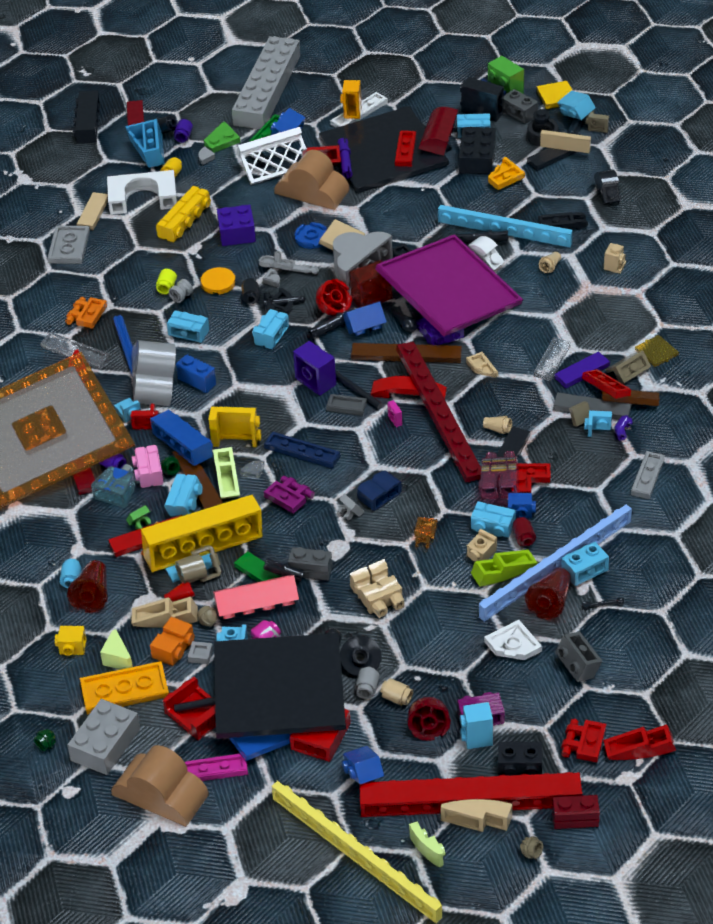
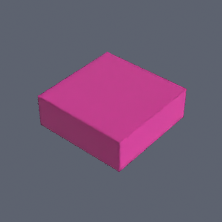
M394 400L389 401L387 404L388 417L396 427L401 426L402 411Z

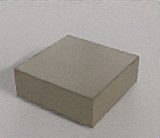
M583 401L569 408L574 426L585 423V418H589L590 408L588 402Z

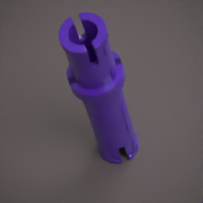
M340 138L338 145L342 175L345 177L346 174V179H349L353 175L350 161L351 150L348 146V140L345 138L344 142V138Z

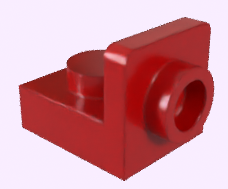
M151 404L150 410L131 411L132 429H152L150 418L159 414L155 404Z

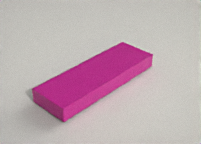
M241 754L185 761L188 772L197 776L201 781L248 775L247 762Z

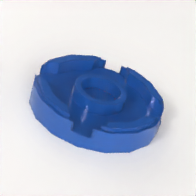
M311 222L310 225L306 226L303 224L295 231V242L307 249L322 247L323 245L319 244V241L327 228L315 222Z

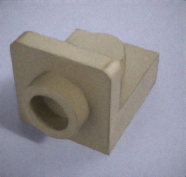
M594 110L586 116L588 131L608 133L609 115L594 114Z

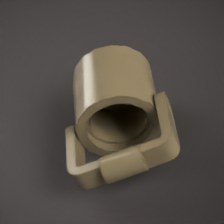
M210 545L191 551V556L175 561L178 577L184 583H192L197 580L204 582L221 574L219 566L221 564L218 555ZM206 550L210 552L209 556L216 571L208 576L204 561L199 554Z

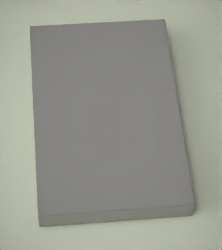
M56 226L47 258L48 263L82 264L90 227Z

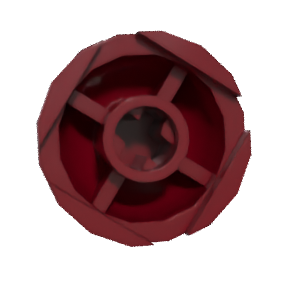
M423 697L415 701L409 708L407 717L408 727L412 734L421 740H435L434 737L439 735L442 737L450 728L451 720L446 705L434 697Z

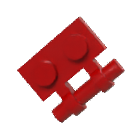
M571 719L570 724L567 725L565 730L566 739L562 741L561 755L568 758L572 751H577L576 759L597 763L607 724L585 720L584 726H580L577 719ZM581 736L580 741H575L574 738Z

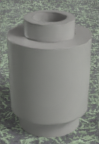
M365 667L359 671L355 690L360 698L370 699L376 692L380 675L374 668Z

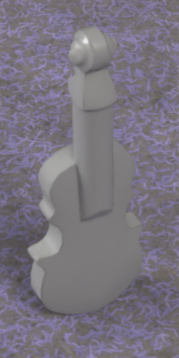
M280 251L274 252V256L265 255L259 258V265L262 267L280 268L305 274L312 272L314 275L319 273L317 267L296 265L294 260L281 259Z

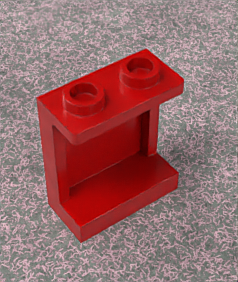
M196 677L185 681L178 689L169 693L163 699L165 713L197 741L216 728L215 705L175 712L174 704L211 698L208 693L199 687Z

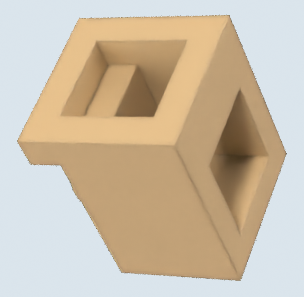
M610 243L604 255V270L621 274L626 264V254L623 253L624 246Z
M480 529L476 537L467 545V557L473 561L488 560L497 551V537Z

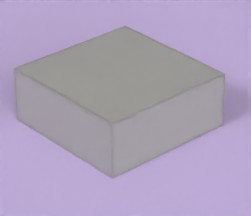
M192 641L188 662L209 664L213 644Z

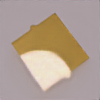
M660 335L649 340L646 339L645 342L635 346L637 352L644 351L648 361L655 367L664 362H669L670 359L679 355V352Z

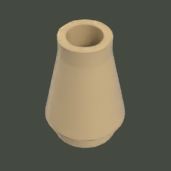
M553 252L542 257L539 261V269L544 273L553 272L561 260L560 253Z
M507 416L485 417L483 428L506 434L512 428V419Z

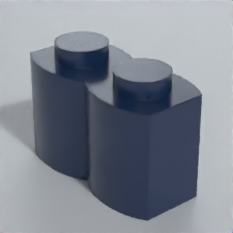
M386 470L376 473L372 480L359 485L357 488V499L371 510H378L387 501L393 500L402 492V482Z

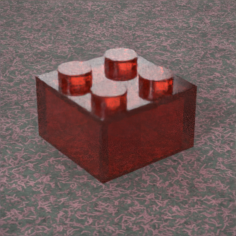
M382 260L350 271L352 300L359 308L392 299V285L375 269L377 264L383 262Z

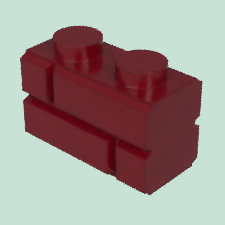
M598 796L553 797L552 815L554 829L599 827L600 810Z

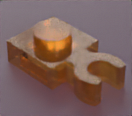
M418 517L415 527L416 547L421 542L426 543L427 549L430 547V538H435L438 525L437 519Z

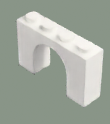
M174 170L107 176L110 215L127 213V199L131 194L138 191L147 190L155 192L159 196L161 210L171 209L177 203Z

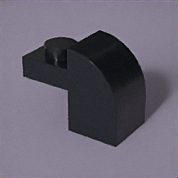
M613 169L596 172L594 174L597 191H601L603 205L620 202L619 179L616 171Z

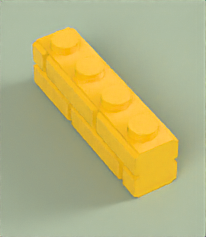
M192 186L156 224L158 238L167 239V241L174 243L178 237H182L184 231L192 226L193 221L201 216L202 211L210 206L211 199L208 190Z

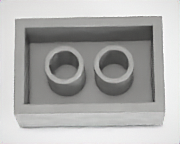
M100 699L67 744L70 760L108 775L140 730L138 713Z

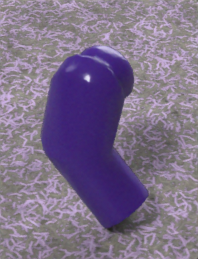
M627 415L621 416L614 426L617 438L620 441L627 438L625 427H630L629 424L632 425L633 423L632 418Z

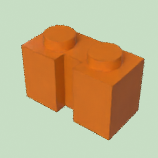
M170 617L163 627V632L161 634L158 633L150 644L152 658L174 666L183 657L186 648L194 641L195 635L192 624Z

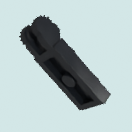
M583 212L538 216L539 224L565 229L576 228L578 230L588 226L586 215Z

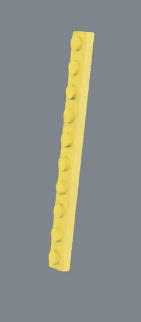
M279 781L271 786L273 800L434 923L442 919V905L437 898L429 896L420 885L413 884L404 873L396 871L390 866L388 861L383 858L380 859L368 846H363L352 834H347L336 822H331L327 819L322 811L314 809L306 799L294 794L289 786H284Z

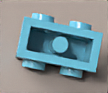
M596 542L585 545L581 549L562 557L561 571L574 586L608 571L609 556Z

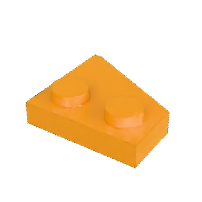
M504 157L501 165H497L495 170L488 176V182L494 188L500 190L525 178V172L507 157Z

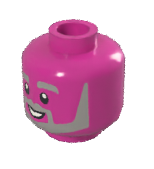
M263 620L251 629L250 634L251 639L280 637L281 631L273 621Z

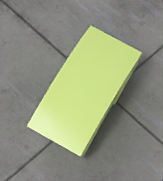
M418 821L409 824L410 839L415 847L431 863L442 867L443 856L446 855L442 843L438 844L435 836L428 838L426 830L421 829Z

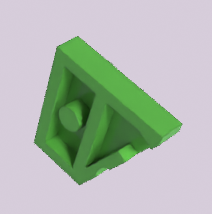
M222 122L204 139V146L213 153L240 143V137L226 122Z

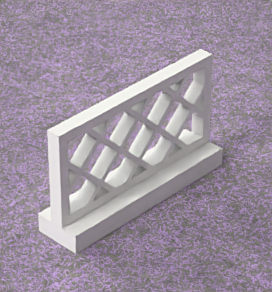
M300 127L238 145L236 153L242 161L251 185L284 175L288 169L281 166L283 160L293 164L299 155L302 156L301 150H305L306 146L301 136ZM299 141L301 146L299 151L290 147L293 142ZM281 146L287 150L284 155L275 152L276 148ZM288 150L297 154L295 160L286 157ZM267 151L271 153L269 160L260 157L261 152ZM273 155L282 159L279 165L270 161ZM252 156L256 160L252 165L246 162L245 157ZM257 160L267 163L264 170L255 166ZM268 164L277 168L276 173L271 174L266 171ZM253 169L262 173L260 178L253 179L251 174Z

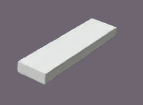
M375 92L362 100L360 119L344 118L343 112L330 120V124L337 128L360 121L387 104L388 98Z

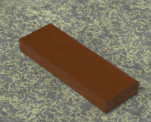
M631 390V396L615 399L603 391L602 400L659 406V393Z

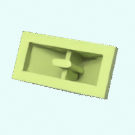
M112 630L100 651L102 664L119 670L133 667L131 656L117 630Z

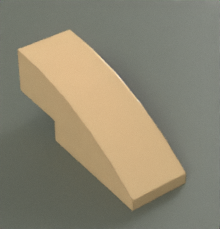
M169 597L132 608V625L161 628L164 627L170 617L187 623L198 622V606L192 597L174 602Z
M469 799L441 805V821L481 832L484 831L486 825L507 831L512 819V804L501 801Z

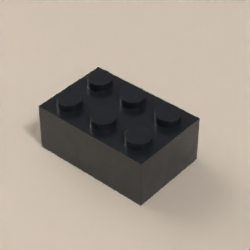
M463 127L459 153L460 174L490 175L493 172L496 128Z

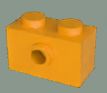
M344 80L340 96V102L343 103L344 118L360 119L362 110L360 80Z

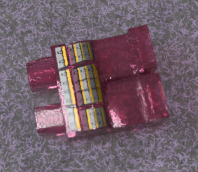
M506 451L504 457H497V454L494 452L487 453L481 462V479L479 481L481 499H498L499 490L501 498H508V493H519V467L514 451ZM513 487L514 491L506 492L505 488ZM494 488L493 493L485 492L486 489Z

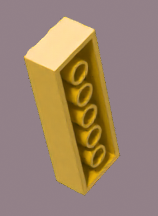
M252 494L141 529L143 556L151 572L174 566L175 561L191 556V551L207 545L212 546L214 551L218 552L262 538L261 508ZM206 550L199 554L200 556H204L206 554H209L210 552L209 550Z

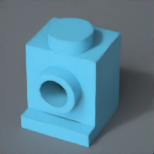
M242 625V627H222V631L217 632V641L248 639L246 625Z

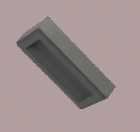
M330 394L326 409L329 412L363 416L367 405V398Z

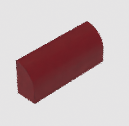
M438 107L433 110L418 149L444 156L456 121L458 109Z

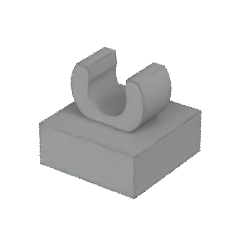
M343 494L339 499L344 505L338 508V512L343 515L347 511L344 515L347 520L352 519L354 513L360 517L365 512L346 494Z

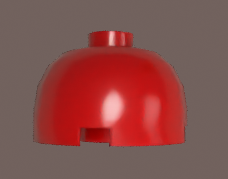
M338 279L324 282L316 292L315 299L318 308L330 316L348 310L352 303V295H349L348 286Z

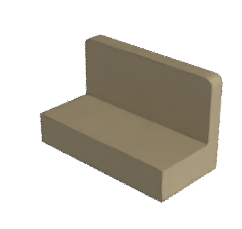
M642 350L630 354L605 369L606 373L614 371L618 381L623 384L650 368L651 365Z

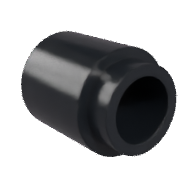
M172 115L157 118L162 134L175 130L177 121Z
M252 278L245 279L241 285L242 299L247 304H254L260 299L259 285Z

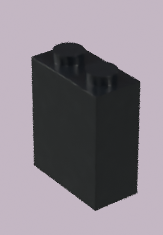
M468 77L461 84V112L466 114H490V120L497 122L504 113V86Z

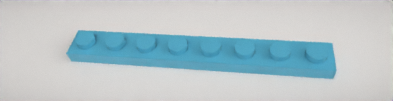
M440 205L438 208V222L486 232H489V230H508V236L569 248L572 245L573 230L444 205Z

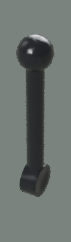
M619 597L617 600L594 603L584 601L582 609L588 610L590 607L611 604L623 605L624 599Z

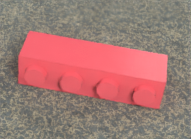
M294 575L213 591L218 616H223V619L233 618L235 613L243 612V615L255 613V609L261 607L263 611L274 609V605L280 603L283 606L295 604L294 600H299Z

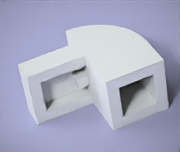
M481 236L468 245L493 271L505 262L495 249L497 244L486 236Z

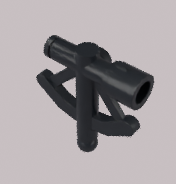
M279 288V293L275 296L265 292L263 305L266 308L264 312L267 314L270 309L276 310L278 308L288 314L293 308V304L303 303L306 298L305 296L292 297L290 292L284 288Z

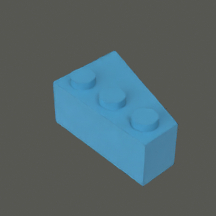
M157 119L125 126L131 143L149 168L165 164L162 133Z

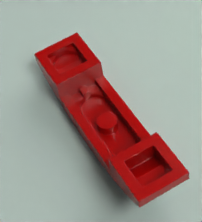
M393 376L373 381L371 391L373 397L389 398L390 393L419 395L410 376ZM436 382L445 399L447 387Z

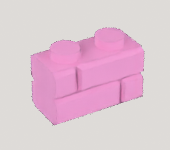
M151 445L146 448H135V456H132L133 468H138L134 470L136 481H140L142 488L151 487V485H162L164 482L157 446Z

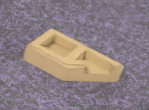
M483 352L466 357V363L474 373L498 377V371Z

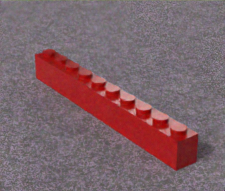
M580 772L491 777L478 776L469 778L456 777L447 779L434 778L426 780L412 779L404 781L390 780L382 782L369 781L360 784L361 817L441 814L442 804L469 799H485L511 803L512 810L552 809L553 797L582 796Z

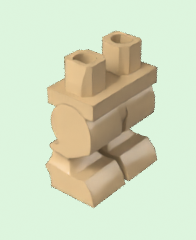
M385 559L369 565L368 569L364 567L350 573V587L355 594H358V598H361L369 614L375 613L380 618L388 613L387 607L391 605L395 610L404 608L402 587L398 584L394 575L388 577V567Z

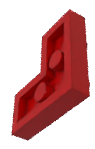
M550 463L516 464V470H511L512 493H531V483H550Z

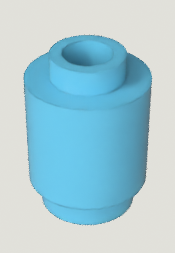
M67 559L61 567L60 584L65 588L72 589L80 584L81 565L76 559Z

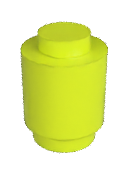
M163 269L160 272L156 282V289L159 293L168 294L169 289L174 286L177 275L173 270Z

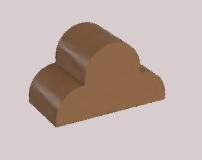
M318 150L307 151L299 162L293 163L274 188V193L277 195L333 210L338 207L349 192V184L345 177L334 171L329 157Z
M160 745L152 746L147 754H137L111 789L113 796L187 827L209 795L206 785L197 776L188 772L183 759L171 749Z

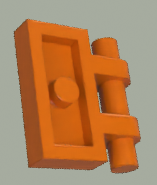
M80 297L73 304L74 308L66 315V324L71 325L72 322L76 321V324L79 326L94 328L107 307V301L90 297L87 302L84 297Z

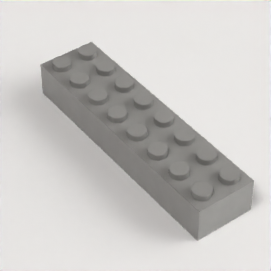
M269 36L232 108L233 126L261 129L269 121L300 58L299 40Z

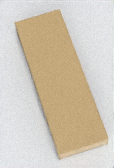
M542 130L540 147L590 153L591 136Z
M92 193L77 222V226H89L90 230L95 229L108 203V194Z

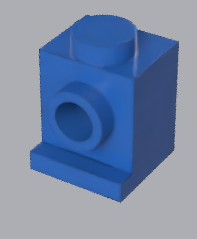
M508 493V508L516 510V518H532V513H536V501H532V493Z

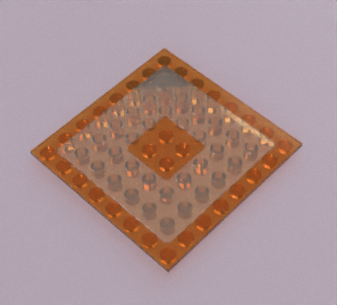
M82 352L0 388V509L136 446Z

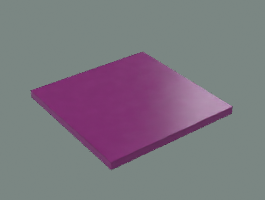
M455 234L379 263L375 268L443 336L518 306L523 301L506 282Z

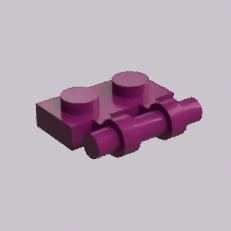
M282 476L280 482L275 481L264 491L265 498L293 514L306 503V497L312 499L315 495L310 490V487L300 485L294 478Z

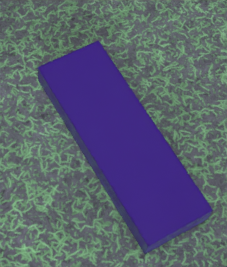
M598 351L555 373V379L567 389L584 380L582 379L583 372L596 369L601 371L610 366V361Z

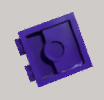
M426 318L416 320L418 322L417 328L429 345H442L464 338V328L443 336Z

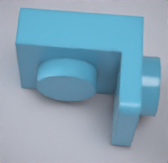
M127 398L114 405L115 412L125 423L131 421V411H141L139 401L133 402L131 398Z
M589 411V418H585L584 430H588V437H592V430H611L612 412Z

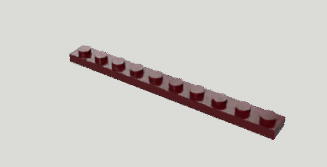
M415 343L397 344L396 351L465 482L483 479L484 472H482L481 466Z

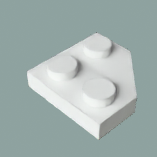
M520 620L484 637L485 644L496 656L526 660L542 652V645Z

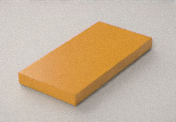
M162 661L80 678L87 714L92 712L100 699L124 707L162 699L169 694Z

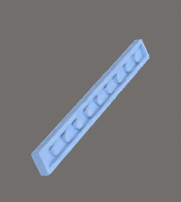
M626 504L620 509H616L613 514L603 518L598 524L588 528L577 538H573L570 543L557 549L555 553L544 558L533 568H529L518 578H514L503 588H499L490 597L483 599L479 603V618L485 622L560 571L562 557L566 554L577 551L593 542L599 544L631 522L632 508Z

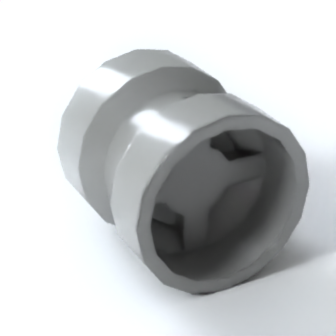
M181 279L177 282V286H172L169 289L171 299L177 303H181L185 296L193 293V287L186 279Z

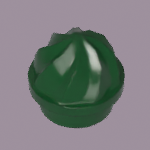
M173 456L165 457L161 461L162 471L167 475L176 474L180 469L178 459Z
M47 729L38 731L33 739L34 743L42 751L51 749L56 742L54 732Z

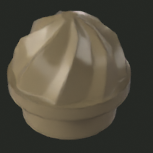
M204 606L197 613L198 621L201 625L211 627L216 624L218 618L217 611L214 608Z
M535 836L525 837L520 844L521 853L529 859L538 858L543 851L542 841Z

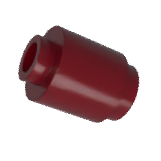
M525 517L514 520L512 530L518 545L530 546L536 540V535L531 522Z

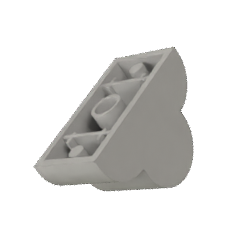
M348 232L334 239V272L338 280L343 281L348 286L349 295H353L379 274L375 269L377 264L393 258L392 235L385 232H372L364 236L359 233Z
M137 340V343L133 345V402L138 400L141 404L170 406L176 358L175 344Z

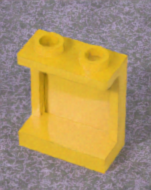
M211 406L209 428L213 447H219L221 439L252 440L253 447H257L258 440L261 441L262 432L261 429H258L260 427V416H257L256 408Z

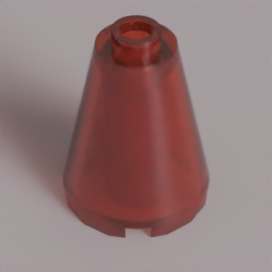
M98 560L90 561L69 585L67 598L74 608L78 610L81 608L86 610L85 612L91 613L97 612L104 607L108 593L107 572L103 562Z
M556 568L531 585L525 594V602L528 609L535 611L537 616L542 619L557 618L565 607L571 581L569 572L563 568Z

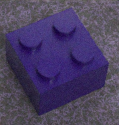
M251 205L217 209L222 246L256 242Z
M311 341L306 342L293 351L295 379L319 396L336 386L335 358L331 354H328Z

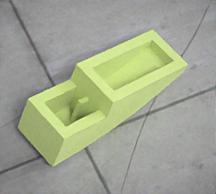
M232 447L213 450L221 499L240 497Z

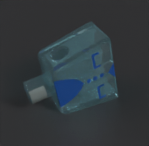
M125 464L122 469L113 466L108 467L91 484L93 498L126 508L136 486L133 474L134 469L128 464Z

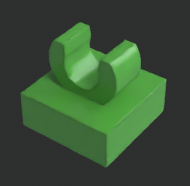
M145 505L130 513L126 521L130 526L135 524L137 530L142 528L140 525L141 521H144L149 526L151 520L147 515L150 511Z

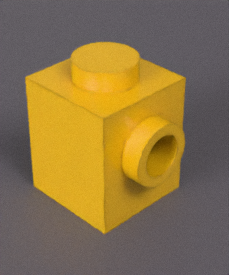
M60 626L59 633L55 634V646H58L60 655H84L87 642L85 627Z

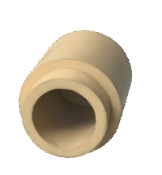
M391 678L388 681H384L380 689L382 698L399 705H408L413 696V690L408 685Z

